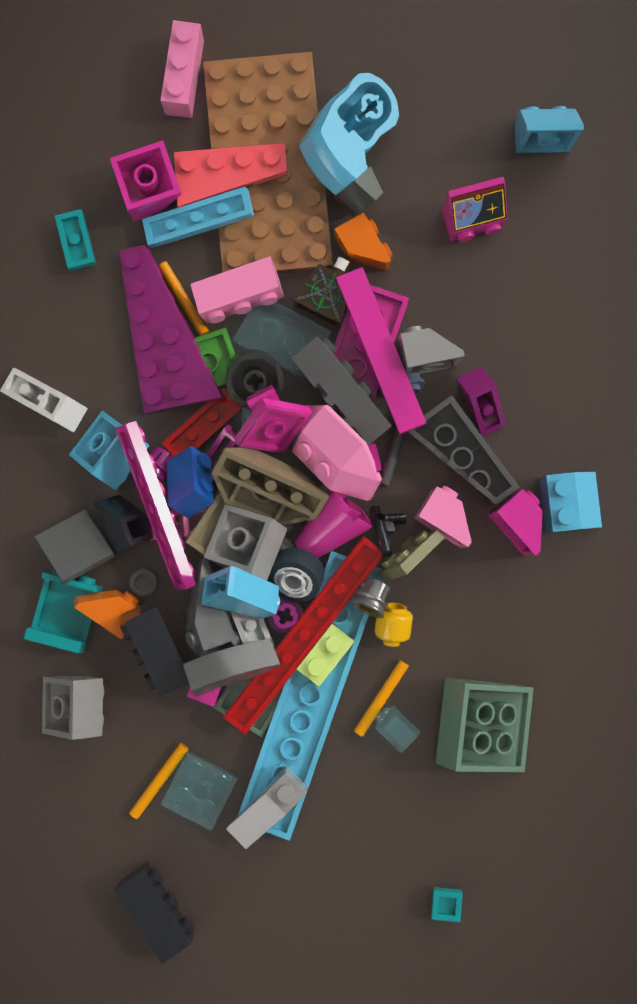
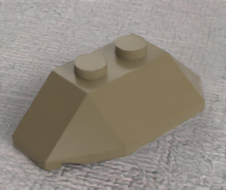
M245 447L224 448L211 472L225 504L273 518L281 525L294 524L305 520H316L329 498V495L302 470L256 449Z

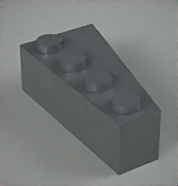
M317 336L291 359L311 384L322 392L321 395L334 411L337 410L340 414L339 416L369 446L391 427V422L388 420L391 414L382 403L376 405L370 396L374 393L364 381L358 383L354 379L352 374L355 373V370L345 359L340 362L334 355L337 349L327 337L322 340Z
M452 395L424 415L426 425L408 432L493 504L499 503L520 488Z

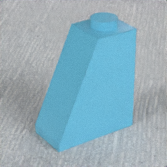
M229 566L205 576L201 605L263 619L276 615L280 605V597L278 596L279 586L237 567Z

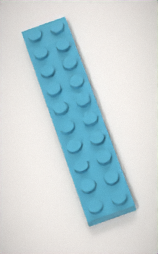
M331 551L319 592L347 556ZM375 567L367 578L381 581L377 576L381 568ZM365 581L363 582V584L360 586V588H359L358 590H361V591H362V588H363V586H364V584H365ZM350 600L332 624L355 642L320 687L297 669L284 684L238 815L286 766L307 785L308 790L369 616L350 604ZM305 796L282 819L272 826L267 833L290 841Z

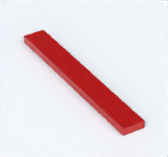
M364 536L360 539L275 649L281 666L253 677L222 718L246 735L353 597L354 591L360 588L383 558L380 548Z

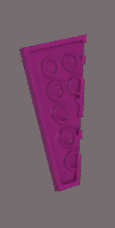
M141 245L119 251L144 413L152 414L225 398L213 378L214 375L210 367L204 361L200 353L201 349L183 314L180 313L172 292L168 290L149 247Z

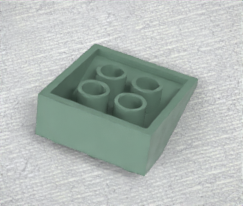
M445 678L436 764L455 772H525L534 688L478 680Z

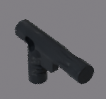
M379 505L372 506L370 512L381 554L383 557H389L393 554L388 534L395 532L394 524H406L407 517L405 513L382 514Z

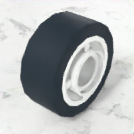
M286 548L278 552L267 580L279 586L278 596L295 603L307 602L318 594L325 571L322 562L309 551L300 548Z

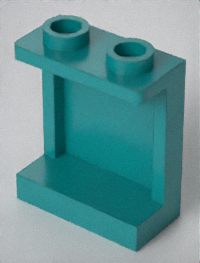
M53 568L51 572H43L41 578L44 579L33 623L31 627L26 628L24 639L75 653L85 652L93 620L74 607L73 600L79 595L102 592L103 586L95 584L96 579L82 575L79 576V579H73L63 585Z

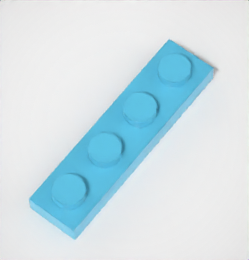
M242 187L142 219L147 245L150 248H155L252 218L254 213L249 190L246 187Z

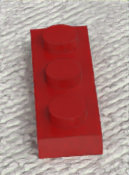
M225 387L221 389L225 398L207 402L162 442L173 456L178 455L191 446L199 450L243 410V407L230 397Z

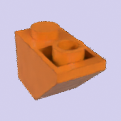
M364 212L334 229V238L347 261L384 271L390 268L391 258L393 257L392 252L385 242L381 243L377 236L379 231L375 222L372 219L368 220Z

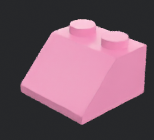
M437 486L430 491L413 519L432 531L439 529L445 536V539L459 548L469 547L471 538L462 501L457 499L458 494L447 486L442 488Z

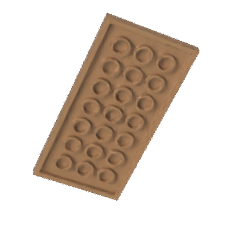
M312 52L203 62L211 149L285 143L287 175L255 186L252 184L245 186L249 190L254 217L219 228L222 271L226 272L269 256L276 267L277 273L314 270L318 264L331 268L333 262L325 186L310 171L300 150V142L318 114Z

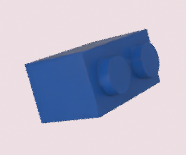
M191 446L166 461L168 506L186 518H190L214 504V486L211 475L212 462L205 453H201Z

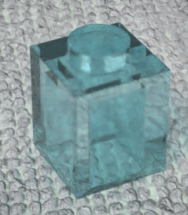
M395 705L390 709L385 707L375 718L378 721L375 724L376 730L400 753L421 733L419 728Z

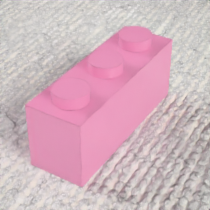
M173 20L160 100L165 115L192 119L204 45L201 24Z
M270 256L191 284L198 313L206 324L222 322L225 317L233 314L248 313L252 308L260 305H272L278 299L284 297L276 267Z

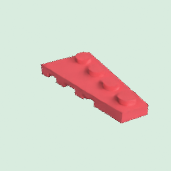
M285 143L174 152L175 176L182 194L177 198L178 208L251 184L255 186L287 175Z

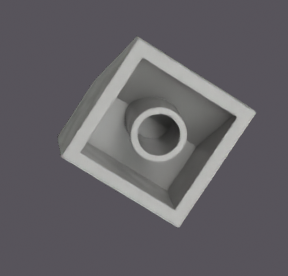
M421 326L406 328L404 330L405 333H401L397 343L398 355L406 374L413 372L424 374L455 368L464 358V351L430 328L421 329Z
M225 504L204 558L225 567H237L267 581L287 528L273 518Z
M43 676L42 733L70 740L102 736V726L104 724L103 697L105 692L103 678L90 676Z

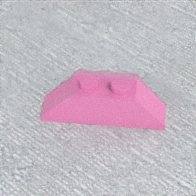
M305 405L309 406L312 415L294 438L292 452L329 490L366 501L371 500L382 478L380 473L376 472L375 462L367 443L329 405Z

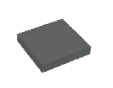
M86 510L34 536L63 585L114 557L113 551Z

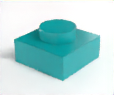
M433 887L431 919L460 922L462 890Z

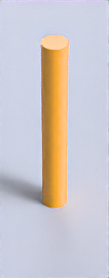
M167 261L158 265L164 279L198 335L208 334V328Z
M399 660L353 730L361 737L364 736L409 665Z
M179 743L130 810L129 814L133 818L138 819L188 752L189 748Z

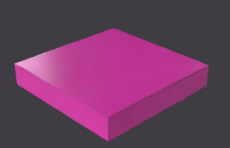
M262 397L234 438L235 443L239 447L284 453L310 418L312 412L309 406Z

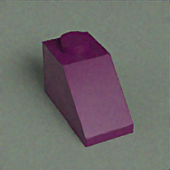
M482 367L456 378L461 398L482 437L506 426L496 383Z

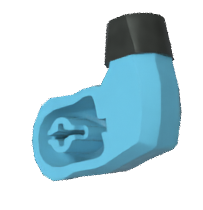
M371 73L358 74L344 89L329 100L319 111L311 127L300 142V150L310 171L319 182L334 194V197L340 202L341 206L353 217L370 206L385 191L371 165L367 166L365 154L375 145L382 134L396 125L399 117L397 100L391 88L381 78Z

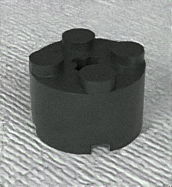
M258 349L242 351L230 360L226 370V385L230 397L237 404L248 410H251L247 404L248 396L270 385H273L278 397L282 392L284 385L283 373L277 361L265 351ZM256 373L257 377H262L257 380V385H252L251 381H247V379L251 378V374Z

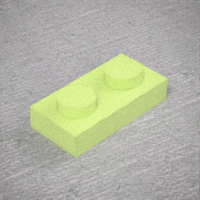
M331 624L298 666L297 670L320 687L355 641L334 624Z

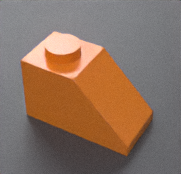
M117 589L79 595L73 600L74 607L120 639L124 637L120 625L124 624L122 614L138 607L140 602L130 592L126 591L123 594Z

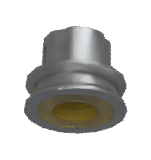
M367 578L362 591H354L355 598L350 600V604L367 615L384 618L383 611L388 609V604L384 601L390 588L379 580Z

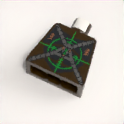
M336 257L331 269L318 264L294 296L293 307L340 329L347 306L337 284L336 277L346 274L351 263L344 258Z

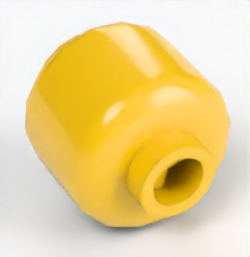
M387 603L388 609L383 610L384 618H376L374 632L377 638L383 640L384 645L397 647L401 642L409 640L413 615L403 604Z

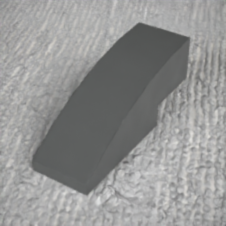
M269 638L220 650L187 662L183 666L192 692L200 696L224 685L229 688L279 667L281 664L272 640Z

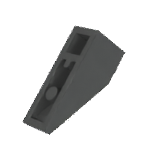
M206 558L193 564L196 585L190 588L186 641L189 647L194 650V653H199L235 640L226 611L201 605L205 576L213 574L209 561Z

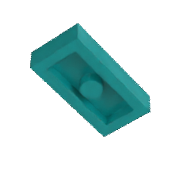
M82 209L55 215L69 271L97 265Z

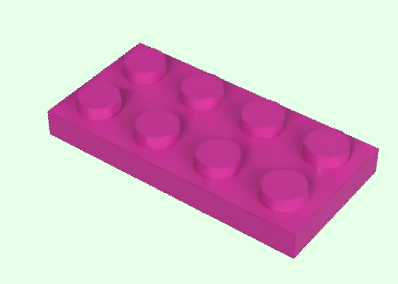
M370 285L391 338L395 342L409 298ZM347 308L334 345L337 349L334 355L340 362L345 359L355 370L352 376L358 383L362 381L366 383L374 393L370 396L374 402L379 384Z

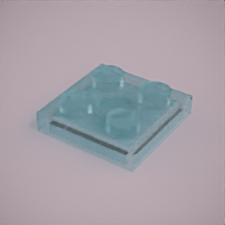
M188 751L161 805L212 831L238 776Z

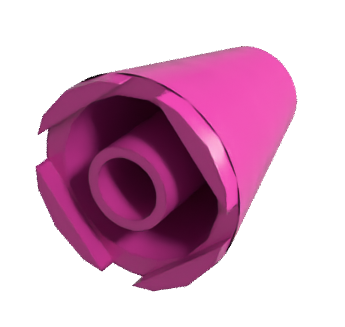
M328 490L329 498L316 520L307 521L294 540L295 548L307 550L317 558H320L372 527L370 525L371 521L355 501L352 503L346 498L347 495Z

